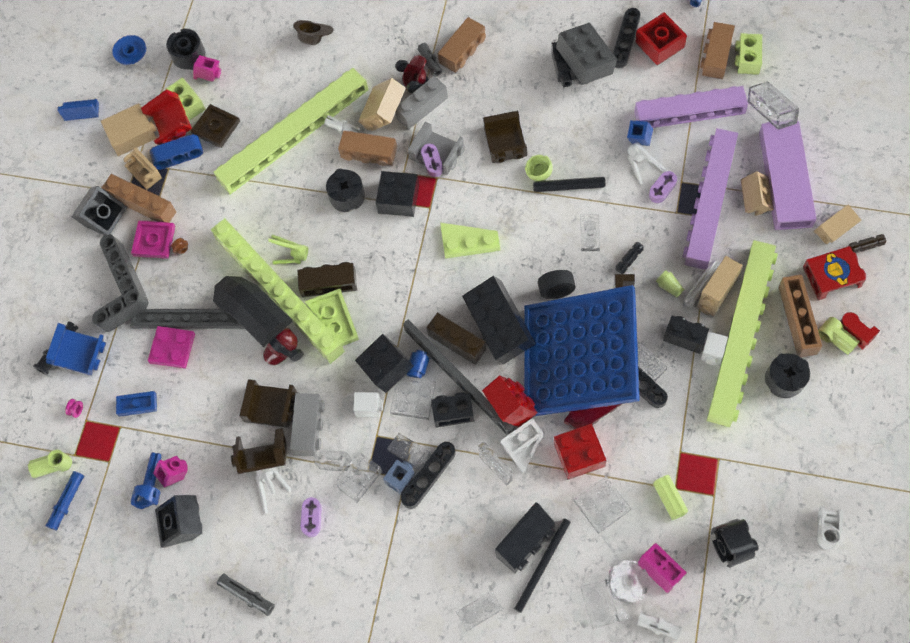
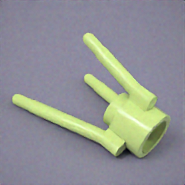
M271 235L273 239H268L270 243L290 248L291 256L294 257V259L274 260L273 264H301V260L306 261L309 250L308 246L297 244L276 235Z

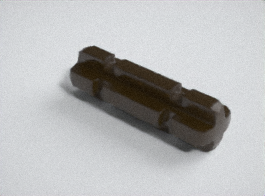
M884 234L876 235V238L870 237L859 240V243H850L849 246L853 252L859 253V250L862 252L876 248V245L878 247L885 245L887 241Z

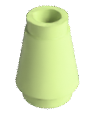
M666 270L656 280L659 284L658 287L676 298L685 290L674 275Z

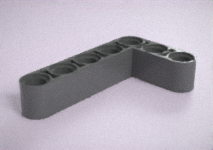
M112 234L104 235L100 240V246L121 296L98 309L92 316L93 323L106 332L114 330L144 311L149 303L124 245Z

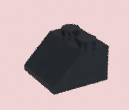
M95 186L89 189L73 213L72 218L100 234H111L127 206L99 186Z
M174 495L155 509L161 548L192 541L202 534V523L200 522L199 504L197 503L196 495Z

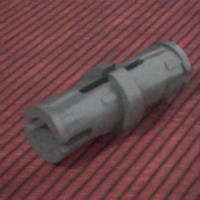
M427 43L420 44L417 50L421 56L425 57V65L429 68L433 77L439 76L442 73V69L436 61L435 54H432Z

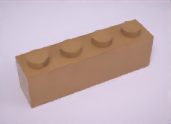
M113 174L108 177L101 187L128 208L157 222L170 223L176 214V210L170 201Z
M803 276L783 277L778 288L796 353L800 357L818 355L822 348V343Z

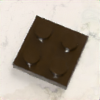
M209 104L191 132L193 135H197L199 138L222 148L240 123V119L229 112Z

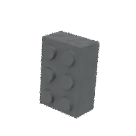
M590 22L559 33L556 48L582 85L613 74L617 59Z

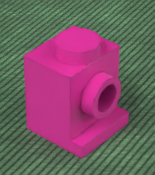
M199 55L193 65V79L201 78L212 82L215 78L219 79L221 75L219 60Z
M174 456L165 461H158L153 474L165 488L184 480L188 466L185 460H180L178 456Z

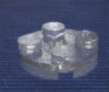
M623 560L610 568L608 583L612 591V597L615 600L632 604L641 601L645 594L648 593L650 588L648 573L645 569L642 570L636 561ZM627 576L633 582L630 586L626 584Z

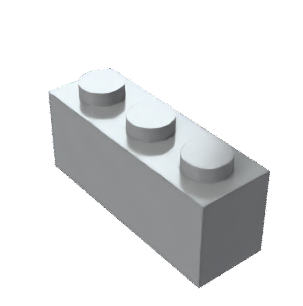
M436 76L432 77L398 105L396 110L397 120L409 130L448 99L447 87Z
M295 394L290 451L294 456H317V451L321 449L319 431L323 429V420L320 417L321 412H324L325 403L319 394Z

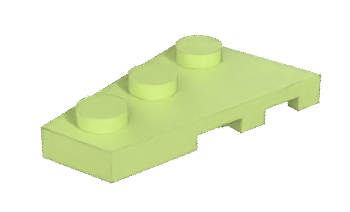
M440 223L445 259L500 251L498 231Z
M341 289L305 301L308 308L339 340L342 346L359 340Z

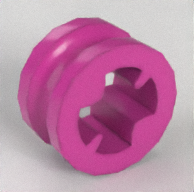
M70 399L65 408L66 415H72L74 418L79 417L83 410V402Z

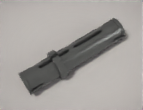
M225 573L219 577L217 585L248 603L247 605L250 608L254 607L266 616H269L274 610L275 604L261 597L259 592L251 591Z

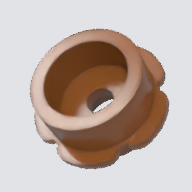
M178 238L171 244L174 254L181 255L188 250V241L183 238Z

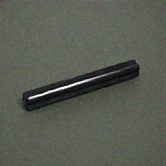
M605 177L534 181L533 191L546 192L604 188L606 186Z

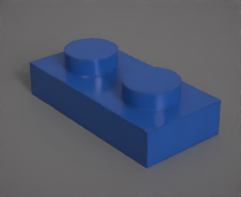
M155 391L116 396V414L119 417L157 412V393Z

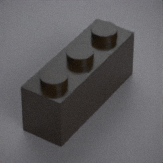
M353 263L325 264L321 267H304L297 270L298 289L302 298L324 295L337 289H341L342 293L357 291L356 270Z
M438 312L426 327L429 337L474 365L477 364L486 351L485 341Z

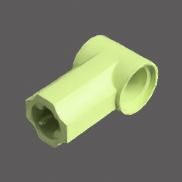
M829 317L818 329L819 336L823 341L827 343L832 342L847 355L860 342L843 329V324L834 317Z
M53 450L46 456L29 461L28 471L33 478L55 471L64 472L71 467L72 458L61 450Z

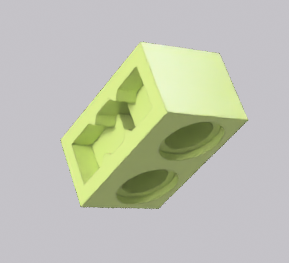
M741 33L739 40H736L735 51H738V55L735 56V66H738L737 73L759 74L762 66V34Z
M183 77L166 88L178 93L189 121L206 110L201 99Z

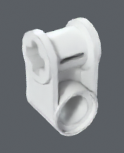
M824 507L819 508L817 543L825 550L832 549L841 538L842 510L831 511L825 510ZM824 534L832 536L833 542L827 541Z

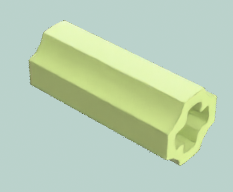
M665 475L654 481L653 485L671 519L676 520L687 514L688 509L670 476Z

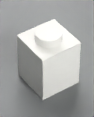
M708 332L701 360L709 365H720L728 337Z
M354 392L353 412L355 416L379 417V412L383 411V399H380L378 392Z

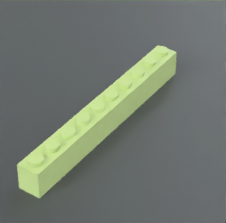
M354 68L343 73L340 78L331 82L328 87L318 92L308 102H304L300 108L291 112L284 120L276 123L273 128L260 135L257 140L248 144L241 152L233 155L225 164L220 165L214 171L218 182L231 195L321 127L328 115L334 117L367 92L366 80Z
M225 218L210 229L220 245L292 319V323L330 364L345 352L339 340Z
M756 240L752 242L706 421L730 427L732 422H736L738 419L739 410H736L737 403L741 404L744 392H741V387L746 385L748 378L745 370L746 367L750 368L753 356H749L750 350L755 349L757 342L754 334L759 332L761 321H758L759 315H763L765 304L762 303L763 297L767 298L770 287L766 285L767 281H771L774 270H771V265H775L778 253H775L776 245Z

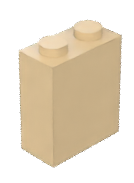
M393 78L374 86L358 122L370 131L390 124L405 91V87Z
M139 103L101 120V124L118 157L133 150L135 147L138 148L157 139L154 133L157 130L153 122L148 121L151 117L142 113Z
M727 256L724 257L701 293L697 306L701 312L713 317L716 315L736 284L743 266L742 264Z

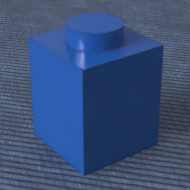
M630 120L627 139L632 144L639 142L642 146H650L653 128L649 122Z

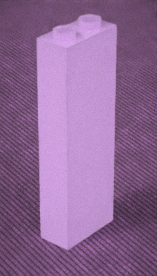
M788 120L778 123H764L761 125L759 137L765 174L769 177L774 209L772 210L774 229L813 228L816 221V213L799 121Z

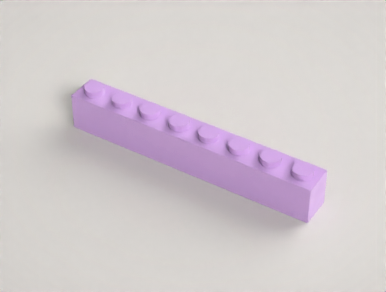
M716 128L715 135L710 137L709 146H712L711 151L707 150L705 161H708V166L703 167L701 177L705 178L704 182H700L698 193H701L700 198L696 197L694 209H697V213L692 214L690 225H693V230L688 231L686 239L690 243L689 247L685 246L682 256L686 258L684 264L686 266L704 270L708 267L738 137L737 132Z

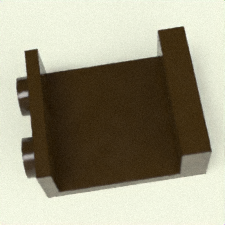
M248 379L239 416L243 422L289 428L290 422H293L295 394L298 392L294 385H289V389L258 385L256 380Z
M283 428L275 429L274 444L244 449L241 437H236L235 445L232 446L233 455H231V463L233 467H236L238 474L286 465L287 442Z

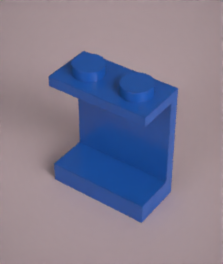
M58 323L46 356V363L93 375L94 370L97 371L100 365L99 353H103L105 350L106 342H103L104 335L100 334L99 338L66 330V325Z

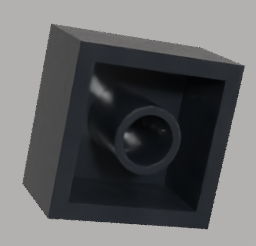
M381 171L375 203L378 214L414 217L419 190L418 175Z
M384 334L378 337L355 360L371 381L385 393L414 367L394 342Z

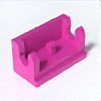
M657 543L652 545L637 563L667 594L687 573Z

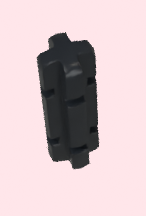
M635 242L632 246L633 248L621 259L622 261L616 265L615 269L617 272L624 274L627 267H630L636 260L638 254L644 250V246L641 243Z

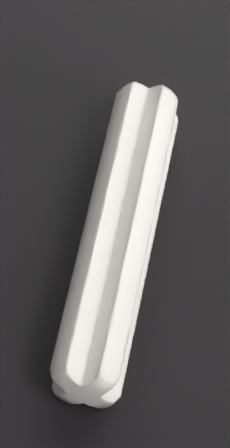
M713 260L683 299L685 306L689 308L693 306L720 265L719 262Z

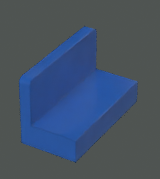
M97 99L63 102V106L58 107V112L64 121L99 117V102Z

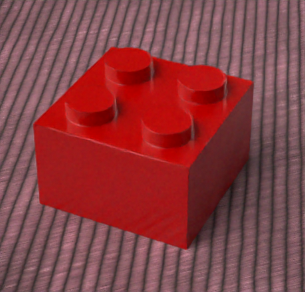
M663 12L637 29L635 43L658 66L685 48L687 34Z
M499 375L482 390L503 422L520 427L538 413L534 408V401L523 392L525 389L518 381L514 382L509 377L505 378Z
M592 423L554 436V446L567 480L606 467L607 460Z

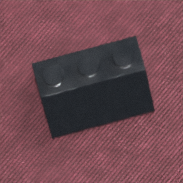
M535 502L495 548L496 558L514 573L518 570L522 571L529 563L527 559L532 554L535 556L541 550L542 546L540 544L545 539L549 540L555 533V522L540 504Z

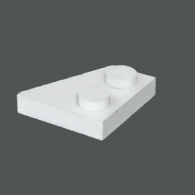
M532 418L500 440L501 445L521 473L526 470L544 434Z

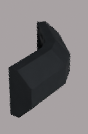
M225 276L214 287L213 302L217 307L237 320L263 348L292 323V319L264 291L242 277Z

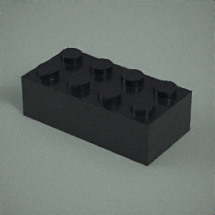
M494 275L462 296L496 361L505 364L536 344L503 282Z

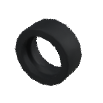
M568 270L547 272L539 277L537 281L540 295L546 299L565 297L574 292L576 288L573 274Z

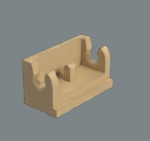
M136 147L124 157L123 161L127 162L124 166L146 190L162 179L155 166Z
M757 171L740 179L746 213L749 214L755 211V215H761L774 210L768 176Z
M848 204L815 229L814 233L825 244L833 243L862 220Z

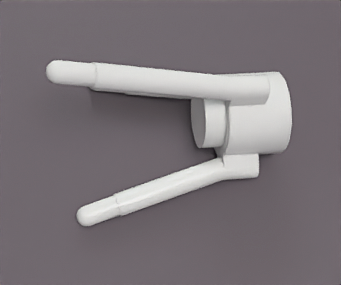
M639 142L632 144L628 148V153L630 154L628 160L632 164L640 185L643 182L635 160L640 162L646 159L650 163L653 162L661 171H667Z
M275 467L258 470L255 475L265 514L268 513L262 481L267 483L271 493L274 494L275 490L270 480L275 475L288 492L291 491V488Z

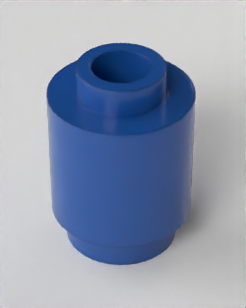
M416 350V352L411 353L409 361L414 367L407 373L408 377L421 380L422 376H425L430 360L426 352Z

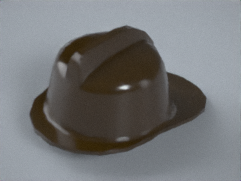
M307 20L296 21L293 24L299 41L309 45L318 44L323 36L330 35L334 31L333 27Z

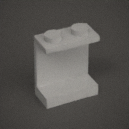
M424 122L410 145L408 153L411 160L425 165L421 149L426 144L435 145L442 162V173L448 175L450 170L455 168L459 155L461 156L464 153L465 146L463 137H459L457 142L432 132V125ZM427 151V153L429 154V157L431 158V157H432L431 151ZM432 163V168L437 170L435 163Z

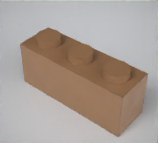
M467 17L438 52L439 64L455 73L460 68H463L469 56H472L478 45L485 41V26Z
M714 22L713 28H709L707 39H710V41L705 43L703 52L707 55L706 58L702 57L700 68H703L702 76L723 79L735 25Z
M343 130L338 150L340 157L348 161L357 160L363 163L393 166L397 143L396 138Z

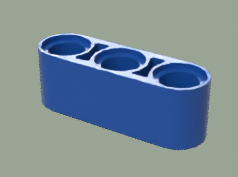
M188 135L155 146L149 152L153 165L157 170H161L198 158L203 154V149L197 135Z

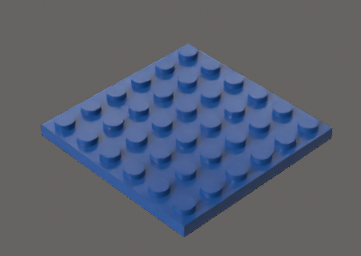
M633 285L524 306V323L536 343L524 351V393L535 403L534 408L538 413L534 416L640 401L636 292Z

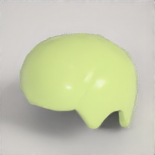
M546 155L532 156L525 166L526 174L534 181L546 180L550 177L553 170L552 162Z

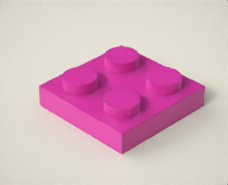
M138 221L131 251L132 256L169 259L175 224Z
M157 326L148 362L150 364L186 369L195 337L194 331Z

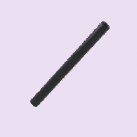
M565 518L562 520L514 609L519 613H522L571 523Z

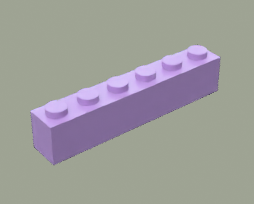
M732 86L726 89H713L706 92H694L693 94H679L667 98L660 97L654 100H641L635 104L636 121L649 122L652 128L742 115L746 113L748 102L744 87Z

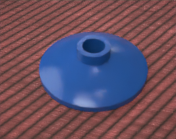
M128 35L120 38L114 44L112 53L117 62L131 65L144 57L147 47L144 40L139 36Z

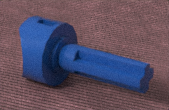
M152 452L150 454L143 485L134 487L131 505L136 508L144 509L152 505H158L161 492L155 488L156 476L153 472L158 461L162 458L160 453Z

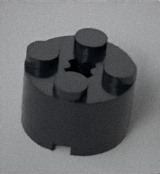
M180 29V32H173L167 39L166 47L173 63L181 69L193 70V65L199 55L205 56L206 54L200 37L192 29Z
M340 168L335 170L328 178L326 191L332 206L336 210L350 212L349 210L357 209L363 204L365 191L361 177L356 172Z
M790 353L779 354L765 373L766 385L775 396L780 398H791L798 395L810 379L808 362L800 356Z
M734 519L713 527L711 530V535L715 534L716 540H713L716 553L722 562L727 561L728 568L753 559L755 551L759 550L756 540L751 538L749 526L745 519Z

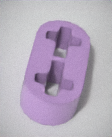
M426 144L422 147L421 153L427 173L431 177H438L443 172L438 150L435 145ZM427 151H431V153H432V157H431V158L429 157V154L427 153ZM432 163H435L437 170L432 168Z
M666 171L657 179L649 192V198L652 202L661 203L666 199L676 186V174ZM670 178L671 182L669 181L666 185H664L665 180H668ZM661 189V195L655 196L654 194L658 193Z
M313 497L307 498L302 504L301 530L307 537L318 535L321 527L322 507L320 502ZM314 503L317 508H314L312 515H310V510L307 507ZM310 520H312V524L316 526L311 530V532H309L308 529H306V526L310 525Z

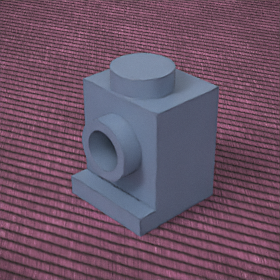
M396 460L383 478L384 483L402 495L403 490L415 475L412 470L413 466L406 461L400 462ZM401 474H403V475H404L403 479H402V480H398V479H397L398 476L401 475Z

